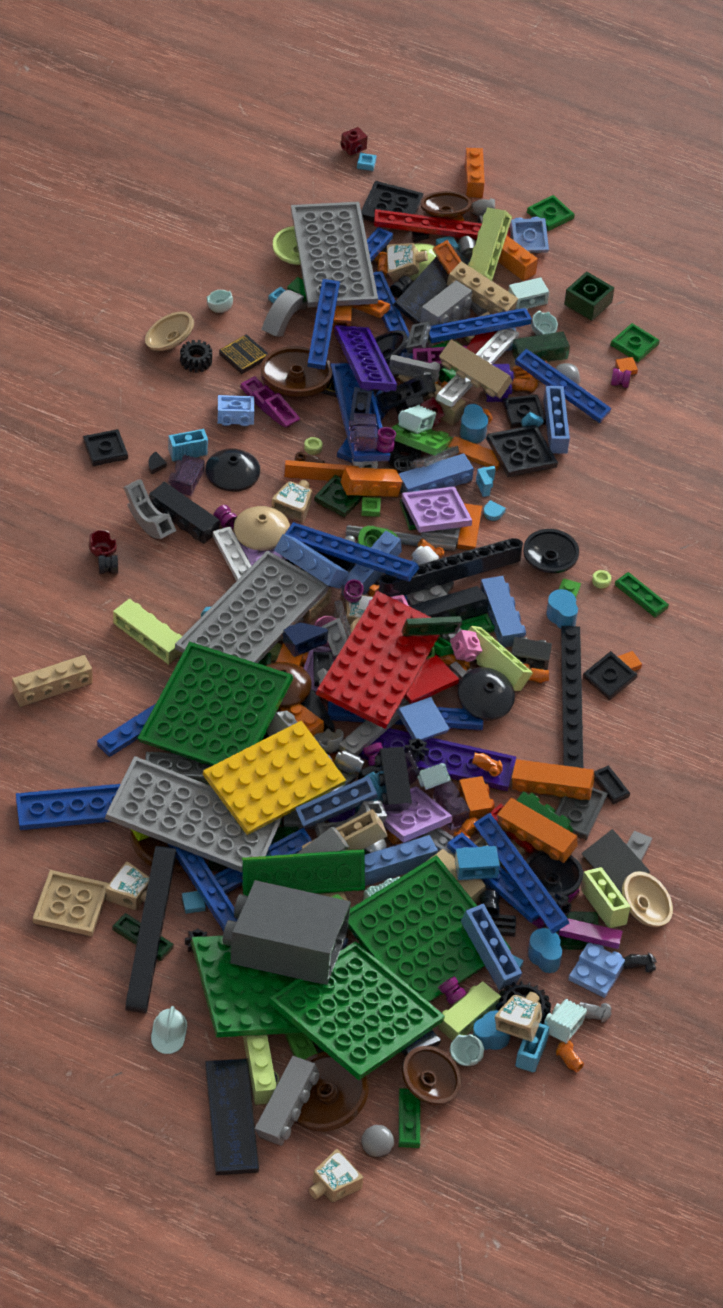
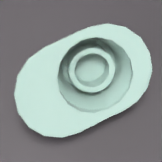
M174 1006L160 1012L153 1024L151 1043L158 1052L163 1054H172L179 1051L185 1041L187 1020Z

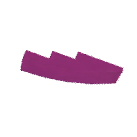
M256 376L241 383L240 388L247 396H254V403L283 427L287 428L300 421V417L279 393L275 394L268 386H263Z

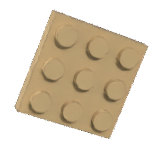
M50 870L33 916V923L93 936L106 898V887L109 883Z

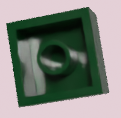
M586 271L566 289L564 305L593 321L612 303L615 287Z

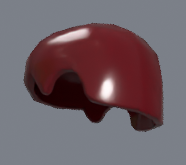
M93 531L89 537L88 548L96 557L100 555L110 557L117 550L116 539L113 540L108 531Z

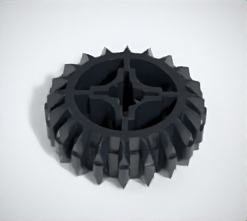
M521 980L519 985L513 982L511 987L506 985L504 990L499 992L501 997L499 1003L495 1005V1010L499 1011L513 995L526 998L529 992H534L539 996L538 1002L541 1004L542 1010L540 1023L544 1024L546 1016L551 1013V1003L549 1002V996L545 995L544 990H539L538 985L532 987L530 982L524 985Z

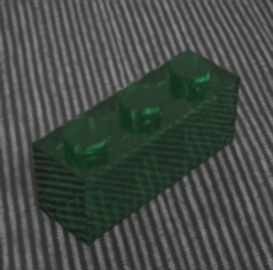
M564 331L513 339L512 354L516 360L525 349H528L543 361L568 359L570 345Z

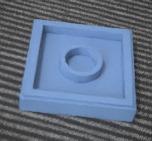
M431 697L397 710L412 739L419 738L425 741L449 731L448 725Z

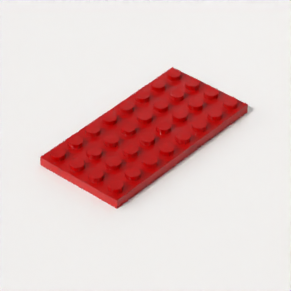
M376 591L319 685L316 695L386 729L440 636H403L402 628L406 619L431 617Z

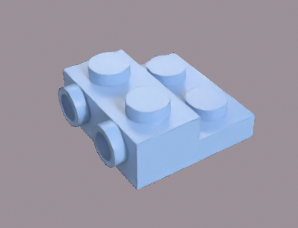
M532 217L531 219L515 218L511 220L509 225L511 239L530 253H545L549 251L545 218Z
M218 395L217 424L225 426L231 424H239L241 426L254 425V396Z
M588 942L568 980L605 998L622 972L625 959L616 951L611 953L604 950L602 945Z

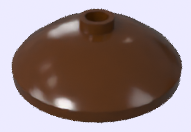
M452 191L434 192L421 199V209L428 215L437 218L454 219L466 214L472 207V201L468 196Z
M275 662L266 665L267 667L292 674L294 678L279 707L284 708L300 704L309 696L312 681L307 671L302 667L289 662Z
M419 1046L411 1050L404 1058L402 1077L405 1085L416 1098L431 1105H443L456 1097L461 1087V1074L455 1061L446 1052L433 1046Z

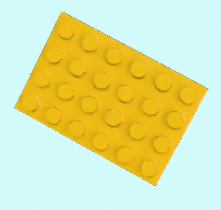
M302 721L203 770L202 774L246 835L295 811L296 807L333 791L346 782L344 776Z

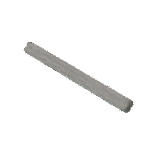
M348 525L346 527V536L350 535L358 538L359 532L363 527ZM394 532L401 539V544L417 546L418 542L424 539L435 548L441 547L443 550L454 551L456 547L455 540Z

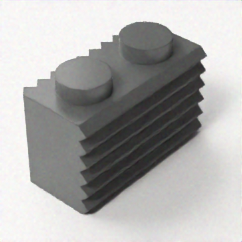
M514 637L511 654L523 664H528L530 669L548 670L552 643H548L545 640L535 641L526 637Z

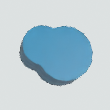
M469 404L464 408L460 426V436L462 439L472 443H480L486 438L488 417L483 412L481 406Z
M563 589L551 592L548 598L547 618L560 629L561 625L576 626L578 607L575 595Z
M541 928L534 931L530 936L528 957L533 964L539 966L545 973H554L559 969L562 948L559 935L556 932L552 934L549 929Z
M498 1010L486 1013L483 1018L474 1023L472 1035L482 1041L484 1050L502 1049L510 1042V1034L496 1030L495 1015Z

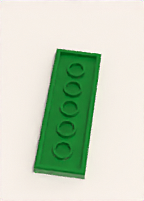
M364 849L242 858L243 895H249L255 880L315 894L365 890Z

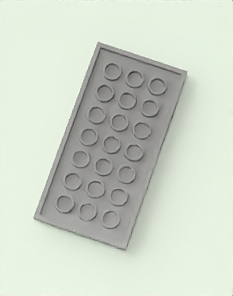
M341 202L291 205V215L308 307H318L322 279L340 281L336 306L378 304V295L360 203Z
M267 550L175 643V649L183 653L190 641L258 663L281 640L283 629L290 625H295L328 591V585Z
M134 756L106 813L105 819L242 872V858L266 856L282 817L246 835L210 785Z

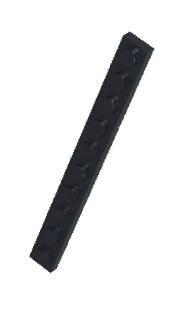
M561 625L563 766L584 768L580 626Z

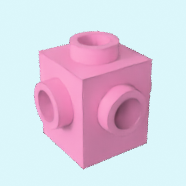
M461 630L450 640L457 660L471 662L482 652L476 632Z

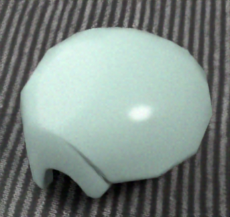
M226 290L213 291L207 296V304L210 310L215 313L227 312L233 304L232 293Z
M537 311L533 315L531 327L537 336L547 338L556 333L558 323L550 312L542 313Z
M471 1034L458 1035L451 1042L449 1051L452 1059L458 1064L473 1066L478 1064L483 1058L484 1046L482 1041Z

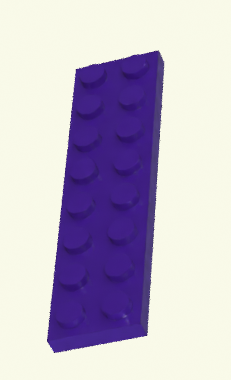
M335 325L334 333L360 388L366 391H371L372 389H378L383 392L396 391L397 383L369 327Z
M389 728L372 744L381 742L383 748L404 747L405 749V745H408L409 740L413 739L409 732ZM436 738L423 741L427 742L426 748L429 749V754L425 756L424 762L414 763L410 759H406L407 769L420 772L421 770L428 769V767L443 763L446 765L450 779L461 780L483 776L485 784L487 783L490 788L504 791L509 789L516 762V756ZM364 751L358 755L361 759L369 760ZM475 753H484L495 761L500 760L503 765L502 773L493 777L489 771L487 772L472 764Z

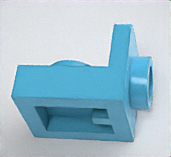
M495 466L483 467L477 470L476 483L483 497L490 496L495 477Z

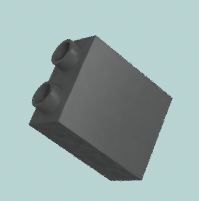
M255 880L249 895L239 894L234 910V918L238 919L237 922L228 920L224 929L223 944L231 946L230 963L327 985L348 934L351 901Z

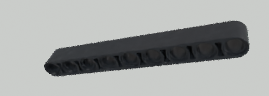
M511 538L418 565L419 569L410 581L385 574L380 577L379 592L389 597L405 596L521 561L523 542L520 539Z
M155 847L127 993L126 1011L147 1013L175 865L176 848Z

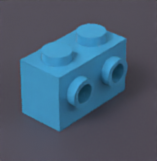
M496 846L456 849L455 867L458 880L498 878L500 865Z

